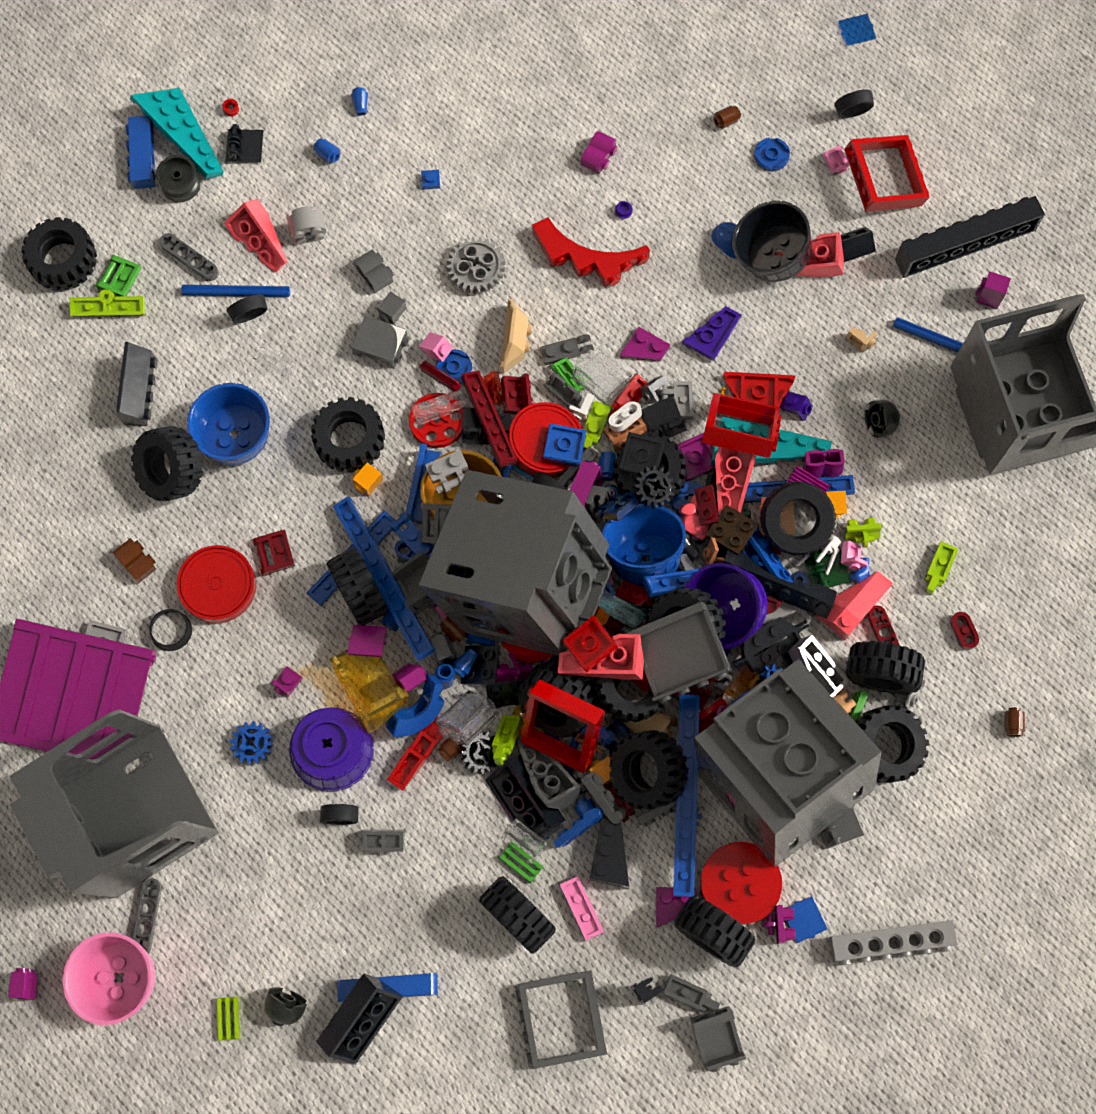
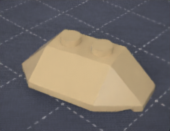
M508 299L500 362V373L502 374L525 358V352L529 353L530 341H527V335L531 336L532 324H528L527 315L512 299Z

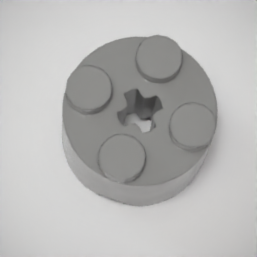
M312 206L301 207L292 210V215H286L290 238L295 240L296 244H304L307 242V239L314 238V240L318 241L325 238L326 227L321 208L317 207V210H312Z

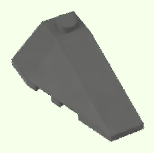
M521 739L516 741L534 791L548 808L562 810L578 801L579 784L557 760L521 743Z

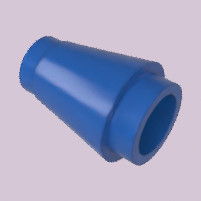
M363 87L352 89L351 98L356 115H366L368 92Z
M470 648L452 663L455 673L462 678L468 675L478 654Z

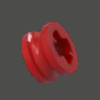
M227 99L223 102L222 108L227 116L233 117L238 114L239 106L235 99ZM230 105L233 106V110H229Z

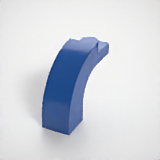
M434 674L427 675L422 695L414 705L406 709L390 710L386 728L393 737L415 734L429 726L439 715L445 701L440 696L442 683Z

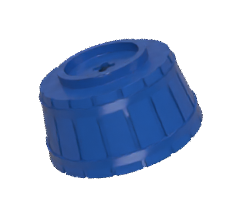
M238 383L215 385L201 393L198 399L196 398L193 402L191 410H189L187 418L188 433L198 443V449L216 462L225 465L246 463L254 459L267 443L270 427L269 411L263 398L255 390L248 388V386ZM233 429L240 432L236 439L229 435V433L233 432Z
M638 504L622 520H608L602 531L603 536L609 543L606 555L614 572L623 580L644 586L642 582L644 577L674 573L680 564L681 554L685 547L686 529L680 517L665 507L660 508L657 505L655 509H652L651 504L648 507H645V504ZM642 556H643V557L650 556V557H649V560H650V561H649V562H648V561H645V562L643 563V562H641V561H642V558H641V557H642Z

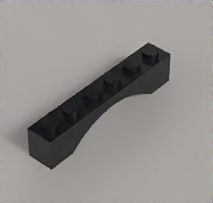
M729 549L727 550L722 563L735 565L754 575L762 584L766 595L827 619L834 606L837 591L820 584H798L780 579L760 568L746 554L740 552L738 555Z

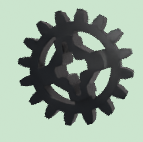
M656 466L651 467V469L646 467L643 469L644 472L640 471L638 473L639 477L633 480L637 483L632 487V489L637 490L634 496H639L638 502L644 501L645 507L651 504L652 509H655L657 505L661 508L664 506V503L670 502L669 497L674 496V493L671 492L675 488L674 485H671L674 479H669V472L664 474L662 467L658 470ZM654 475L652 479H646V476ZM656 496H663L661 499H654Z
M482 730L476 731V733L470 732L469 737H463L465 744H459L463 750L458 752V754L463 755L460 762H466L465 769H470L471 773L478 772V774H484V771H491L490 767L497 766L492 752V743L495 736H489L488 731L482 733Z

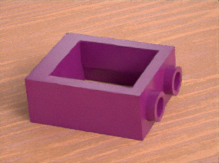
M582 461L569 490L575 493L588 514L589 511L585 502L593 485L602 487L603 484L601 467L593 461Z

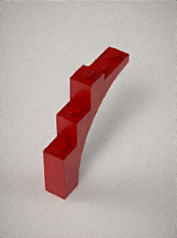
M549 217L532 224V233L552 267L556 265L562 266L569 260L578 277L582 275L588 276L595 270L604 287L616 285L621 280V272L625 273L634 265L646 263L650 257V249L647 245L623 252H603L578 245L565 237L554 226Z

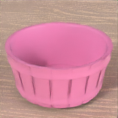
M114 932L99 933L85 939L72 951L64 968L63 991L67 1002L70 1004L69 1006L77 1015H80L79 1017L97 1025L117 1024L132 1017L147 1002L155 984V968L147 951L132 938ZM115 973L124 974L123 983H115Z

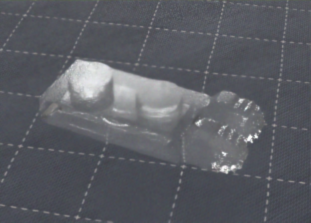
M452 391L447 395L444 394L411 406L417 424L427 423L465 407V400L456 401L451 405L449 402L459 398L462 395L461 391Z

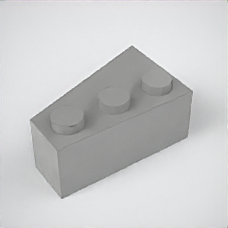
M812 635L801 638L789 650L793 663L799 659L832 697L849 682L848 678Z

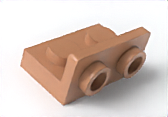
M639 418L623 431L615 432L611 430L610 426L603 428V431L612 443L615 453H617L619 449H623L622 444L626 442L629 432L642 435V433H647L645 423Z

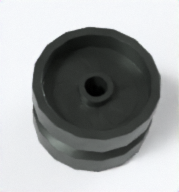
M172 155L160 162L157 167L156 177L164 195L169 200L185 202L197 195L200 190L201 181L194 163L189 158L183 155Z

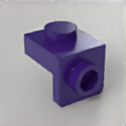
M789 391L780 405L783 411L797 414L804 421L811 413L813 407L807 396Z

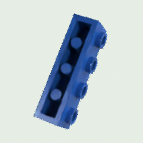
M758 527L746 543L743 553L768 573L780 579L793 582L789 571L783 567L779 556L773 552L769 546V541L763 537Z

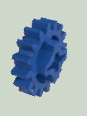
M252 721L251 726H249L247 722H244V728L238 725V733L232 732L235 739H230L229 741L234 744V746L230 747V750L236 751L234 757H240L239 761L241 763L247 760V764L251 765L252 760H254L256 764H259L260 758L266 760L265 754H271L268 748L274 746L272 742H269V740L273 739V736L267 735L270 730L268 728L263 729L264 725L262 723L257 726L256 722ZM248 731H258V732H255L254 734H253V733H248ZM242 737V744L239 745L240 738ZM247 737L255 743L256 749L249 744ZM264 740V746L261 749V742ZM249 752L256 753L255 755H245Z

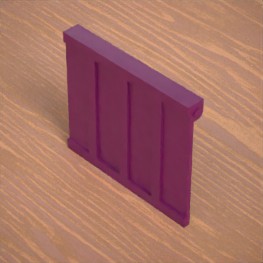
M16 618L0 682V741L48 752L112 711L122 710L138 717L149 670L156 661V650ZM110 726L104 727L77 744L68 753L80 754L118 729ZM126 734L88 759L94 760L101 757L133 735Z

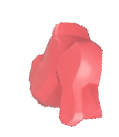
M694 494L690 503H686L679 508V513L683 515L680 519L690 536L698 540H704L709 538L706 536V533L709 531L710 526L709 524L700 526L696 495Z

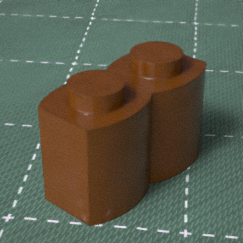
M130 538L112 553L139 584L156 570L154 566L156 562L150 554L145 556L142 552L144 547L138 540L134 542Z

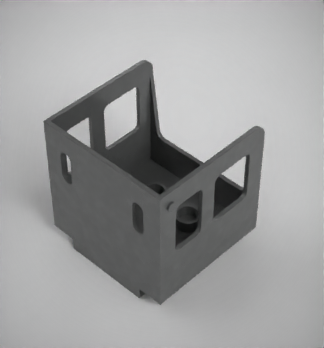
M1084 294L975 321L950 366L957 384L955 391L979 457H983L990 475L1096 447V404L1070 339L1071 331L1086 301ZM1063 309L1053 324L1020 333L1028 319ZM1011 323L1003 337L987 342L985 333L988 329Z
M466 470L419 586L462 631L474 636L559 656V653L569 650L562 639L592 615H595L612 567L605 558L609 543L573 491ZM481 493L487 502L478 501L476 499L477 495ZM450 565H457L473 569L474 575L466 579L446 573V570ZM450 598L487 607L493 614L456 605ZM466 616L501 624L511 634H502L476 627Z
M799 659L785 670H777L716 716L712 725L694 737L700 778L774 868L875 790L882 753ZM711 773L731 795L735 808L713 783ZM860 788L859 792L854 795L855 791ZM747 816L763 834L764 843L747 823ZM794 838H796V840L789 846V843Z
M115 710L106 714L10 775L21 797L10 804L47 876L49 878L64 879L71 893L118 898L219 834L160 725L122 710ZM110 726L118 729L80 754L68 753L77 744L104 727ZM126 734L133 735L101 757L94 760L88 759ZM146 753L152 754L153 759L149 764L131 775L126 773L128 764ZM167 837L176 838L168 844L163 840Z

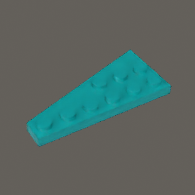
M180 88L133 94L130 96L129 100L133 104L136 103L141 108L140 111L154 121L153 125L171 143H175L179 147L182 155L185 154L206 179L223 174L224 171Z
M727 417L721 418L719 426L720 428L764 438L768 437L769 431L767 426ZM779 429L776 451L771 452L770 458L756 455L754 463H772L777 460L793 462L794 459H804L805 453L808 451L820 450L825 452L830 450L832 441ZM718 446L714 448L711 465H715Z

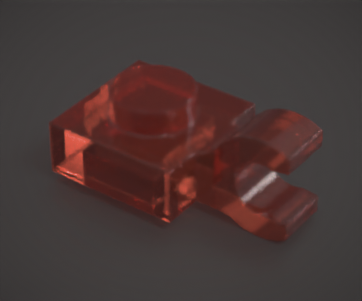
M492 371L482 378L493 404L497 403L498 406H501L503 398L499 393V390L502 389L499 373Z

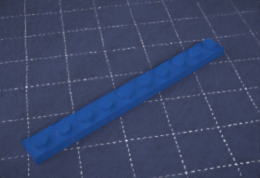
M347 496L334 505L333 508L365 562L413 654L418 661H421L436 650L416 614L406 607L405 601L407 599L398 581L392 576L388 563L353 500Z
M684 694L679 697L678 745H681L684 750L682 754L687 758L685 763L689 774H686L688 781L683 786L684 791L676 800L673 897L694 896L698 774L694 737L699 734L700 695Z

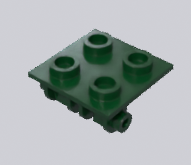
M841 550L836 555L828 575H825V571L832 553H826L821 561L817 563L816 559L822 551H814L804 561L812 585L820 584L831 588L851 582L846 565L841 564Z

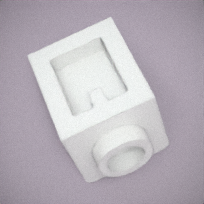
M587 393L586 398L581 399L578 408L570 405L568 410L578 421L583 420L586 422L595 401V396Z

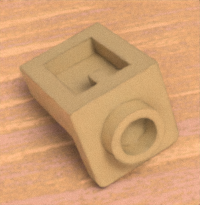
M853 326L848 332L846 339L864 352L867 348L871 349L877 342L875 340L877 332L874 331L867 337L862 330Z

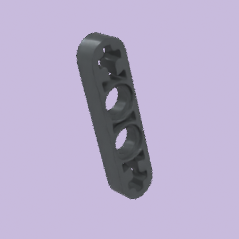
M166 233L160 237L159 242L164 251L205 280L213 281L217 279L219 272L214 263L173 234ZM171 240L172 244L175 246L174 249L172 245L165 244V241ZM180 249L187 250L184 256L178 255ZM194 259L201 260V263L197 266L191 264ZM204 266H205L206 269H208L209 271L213 270L214 273H213V274L209 273V274L207 275V272H206V270L204 269Z
M148 878L143 882L132 938L140 945L141 940H137L138 936L148 938V941L143 940V947H146L148 954H150L162 892V884L155 878ZM152 882L157 886V889L152 891V896L156 897L155 900L145 898V895L150 896V890L147 889V886L151 885ZM147 902H152L154 909L151 913L146 914L143 907ZM147 922L150 925V930L148 933L142 934L139 930L140 925Z

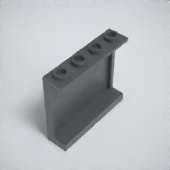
M699 602L627 632V634L640 635L644 658L643 669L654 694L653 701L667 702L672 699L671 696L678 693L679 696L691 692L689 688L696 685L697 688L704 687L709 684V680L716 678V681L728 677L727 673L732 671L704 602Z

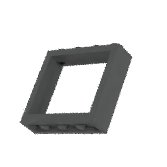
M591 970L518 984L519 989L515 990L517 1002H522L523 1010H520L519 1014L521 1023L526 1025L527 1031H523L525 1044H529L530 1047L527 1059L528 1065H533V1069L607 1055ZM584 979L598 1050L538 1061L526 990Z

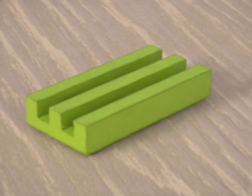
M238 996L217 998L218 1041L240 1039ZM232 1001L234 1004L235 1035H231L230 1002ZM222 1002H225L226 1036L223 1035Z

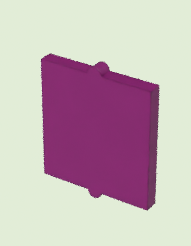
M353 625L351 637L348 638L349 647L347 654L382 657L383 648L386 644L387 627Z

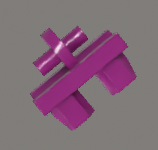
M518 662L521 675H518L514 667L509 668L507 664H499L497 683L523 678L525 680L533 670L532 665L528 666L526 662Z
M776 905L775 922H773V914H768L767 922L762 923V927L768 928V935H774V927H776L777 944H783L785 941L796 938L795 928H784V920H794V909L783 907V905Z

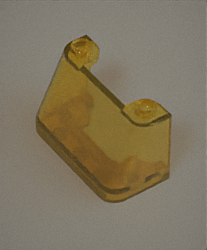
M347 649L330 658L329 661L365 729L370 734L408 703L406 699L409 698V695L404 687L400 689L382 657L348 655Z

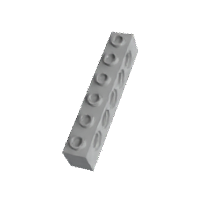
M953 920L829 937L833 962H839V966L851 964V960L859 959V963L870 962L871 957L878 956L879 960L892 959L891 955L899 954L900 957L912 956L911 952L919 951L920 955L930 954L932 949L937 948L940 949V952L952 951V946L958 945ZM931 932L935 933L938 937L936 944L929 940ZM910 935H914L917 938L918 944L916 946H912L909 943ZM890 938L896 939L898 943L896 949H892L889 946ZM872 940L877 943L878 948L876 952L869 949V941ZM850 943L857 946L858 951L855 955L848 951Z

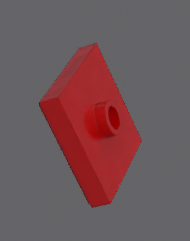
M594 615L562 639L585 672H588L618 648L617 644Z

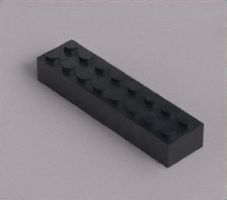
M1036 196L1024 197L1019 202L1014 204L1007 203L1000 209H991L983 215H974L963 222L961 220L957 221L952 226L946 228L943 226L935 232L923 233L918 238L906 239L901 243L895 261L903 278L1034 232L1037 230L1045 213Z

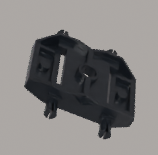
M782 617L774 619L760 627L754 635L742 643L741 658L732 662V665H735L734 668L737 669L746 664L754 675L757 685H759L763 679L758 674L763 673V666H767L770 669V665L774 664V659L777 656L783 659V664L781 667H775V669L782 668L785 670L793 663L789 650L801 639L799 633L809 628V624H806L808 622L804 620L797 625H792ZM784 637H787V638H785L784 640L780 641L779 643H777V644L773 645L772 647L768 648L767 650H765V651L761 652L760 654L754 656L756 653L762 651L763 649L767 648L768 646L774 644L775 642L781 640V639L784 638Z

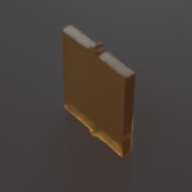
M744 668L733 679L725 694L734 699L738 698L743 692L751 689L760 678V675Z

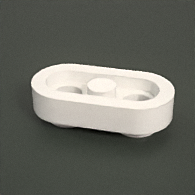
M628 402L609 417L611 430L615 432L623 431L638 420L642 415L640 404Z

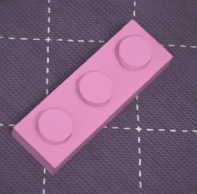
M577 876L560 884L585 941L604 933L579 877Z

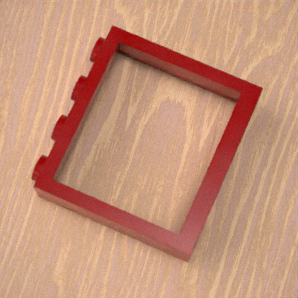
M908 135L851 139L844 148L865 212L921 207L930 198L923 174L918 165V159L915 156L913 145ZM898 148L914 194L878 197L862 151Z
M713 393L702 443L770 458L771 452L776 451L782 418L779 415L780 407ZM716 413L769 425L768 437L764 438L714 426Z
M539 679L536 685L530 687L527 693L529 699L525 705L527 711L522 719L524 724L520 730L522 734L521 743L585 773L594 757L605 711ZM539 701L587 724L582 751L534 729Z

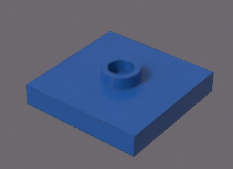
M549 423L542 460L580 467L587 430Z

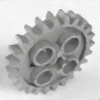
M472 237L471 242L465 238V244L458 242L459 248L453 246V252H449L448 265L446 266L447 271H449L448 277L452 278V284L457 283L458 289L463 286V292L470 289L471 294L474 290H477V293L480 294L481 289L487 292V287L494 289L493 283L499 285L498 278L503 279L502 272H505L504 254L500 253V247L495 248L494 242L489 245V239L482 242L481 237H479L478 241H475V238ZM469 253H475L474 256H468ZM487 259L492 260V262L486 263L484 261ZM462 268H467V269H468L467 271H464V272H463V271H460V269H462ZM478 275H484L483 278H477Z

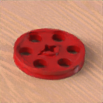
M431 393L421 397L415 402L409 414V425L413 436L417 441L431 448H443L453 444L462 435L463 408L461 404L452 396L444 393ZM446 400L448 405L441 408L438 406V402ZM426 403L430 406V409L423 412L419 408L422 404ZM457 412L461 417L459 420L454 421L450 418L451 414ZM440 417V421L435 424L433 419ZM417 420H421L424 422V426L422 428H415L414 423ZM448 429L455 431V435L452 437H446L444 433ZM429 433H434L437 435V438L434 441H428L426 436Z

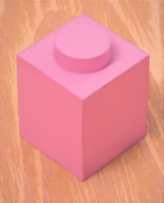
M429 332L419 346L429 358L441 362L445 360L453 349L444 336Z

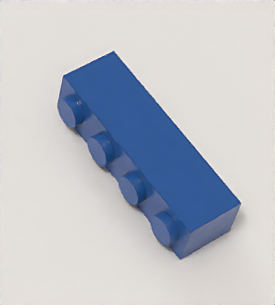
M148 115L128 117V124H126V133L129 135V140H126V147L129 151L127 165L130 167V172H127L128 182L132 183L134 189L156 187L152 120Z

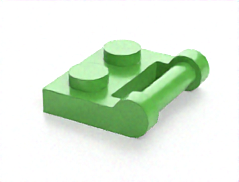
M112 255L110 264L95 287L99 290H111L116 296H127L142 268L136 263ZM117 265H120L110 285L107 284Z

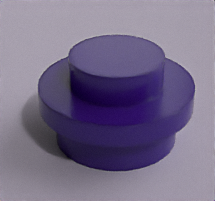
M621 201L615 206V214L621 219H627L633 213V207L627 201Z

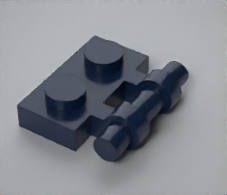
M620 492L617 495H613L607 504H602L594 515L597 519L604 517L605 519L620 521L626 514L637 507L640 497L634 496L635 493L626 492L625 494Z

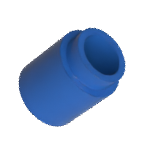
M320 138L315 142L313 150L328 163L336 162L340 158V149L327 139Z
M602 452L599 457L598 465L601 467L604 481H611L614 478L613 462L616 458L614 452Z
M449 664L439 665L435 671V676L442 683V689H448L454 683L455 671Z
M584 797L575 803L577 807L574 810L579 818H583L586 811L596 808L591 798L587 800Z

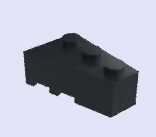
M601 818L589 881L629 889L621 822L614 824L608 819Z

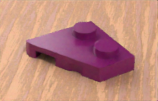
M638 327L620 354V357H631L638 360L650 359L651 361L661 362L670 348V344Z
M656 887V927H661L675 920L689 897H673V887ZM694 888L695 896H697V888Z

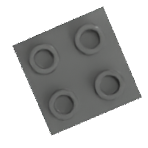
M853 807L820 832L826 849L864 835Z

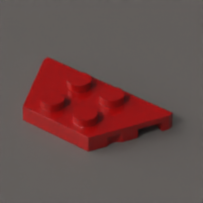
M724 372L723 378L733 397L780 407L794 383L796 375Z

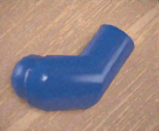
M860 558L868 562V566L861 567L860 570L852 572L850 574L852 582L860 583L869 576V558Z

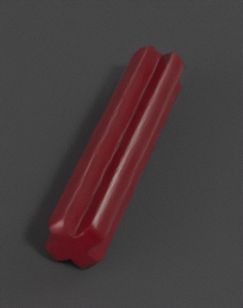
M423 361L420 364L419 368L422 372L450 390L457 392L461 388L459 381L427 361Z

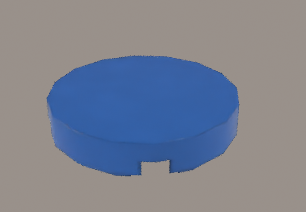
M765 138L755 148V161L764 170L771 172L779 171L789 161V147L779 138Z
M452 349L443 362L437 360L435 366L459 381V384L463 383L461 374L472 372L473 368L469 356L463 351Z

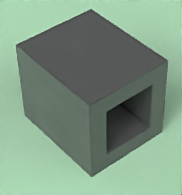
M390 291L377 309L382 321L390 322L394 325L407 307L405 300Z

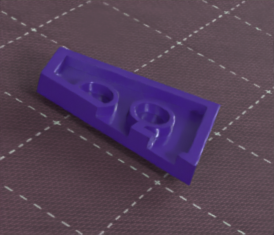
M725 306L711 317L706 324L695 330L691 336L685 338L682 344L715 361L741 319L742 314Z

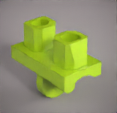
M875 518L865 519L864 525H858L855 519L848 520L845 541L862 543V547L867 548L868 542L880 539L881 523H877Z

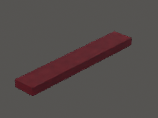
M480 371L461 374L465 389L498 466L503 467L516 464L518 459Z

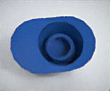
M732 222L720 223L712 231V241L726 255L736 258L732 248V237L737 226Z

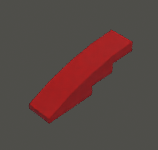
M437 716L429 726L420 731L387 780L404 791L451 725Z

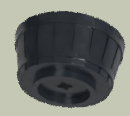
M769 201L761 203L755 208L753 207L744 214L745 216L739 220L733 232L732 248L735 257L745 269L752 272L758 278L769 282L788 280L803 270L812 251L811 229L807 216L798 206L786 201ZM777 249H780V250H783V249H784L785 251L782 253L783 256H781V257H780L779 255L775 256V254L777 253L776 250H777Z

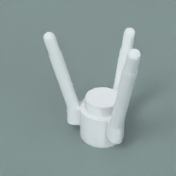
M831 535L829 541L822 546L821 549L823 551L816 559V562L819 563L826 553H832L825 575L829 574L835 557L840 551L838 546L841 544V541L834 535ZM810 554L803 556L796 563V566L807 560Z

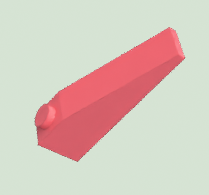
M258 199L244 202L224 222L232 236L238 242L242 240L247 245L246 249L250 252L255 251L259 255V260L273 272H277L287 263L270 217Z
M840 232L821 234L816 236V239L811 240L812 251L810 258L803 270L796 276L830 277L844 275V256ZM785 250L776 253L775 256H777V255H779L780 257L783 256L782 253H783Z
M718 447L715 458L718 516L726 505L741 513L756 455Z
M877 571L862 582L838 594L827 619L817 615L815 617L846 640L893 583Z
M618 634L613 636L612 639L618 648L588 672L584 671L569 650L559 653L558 674L642 680L644 658L640 635Z

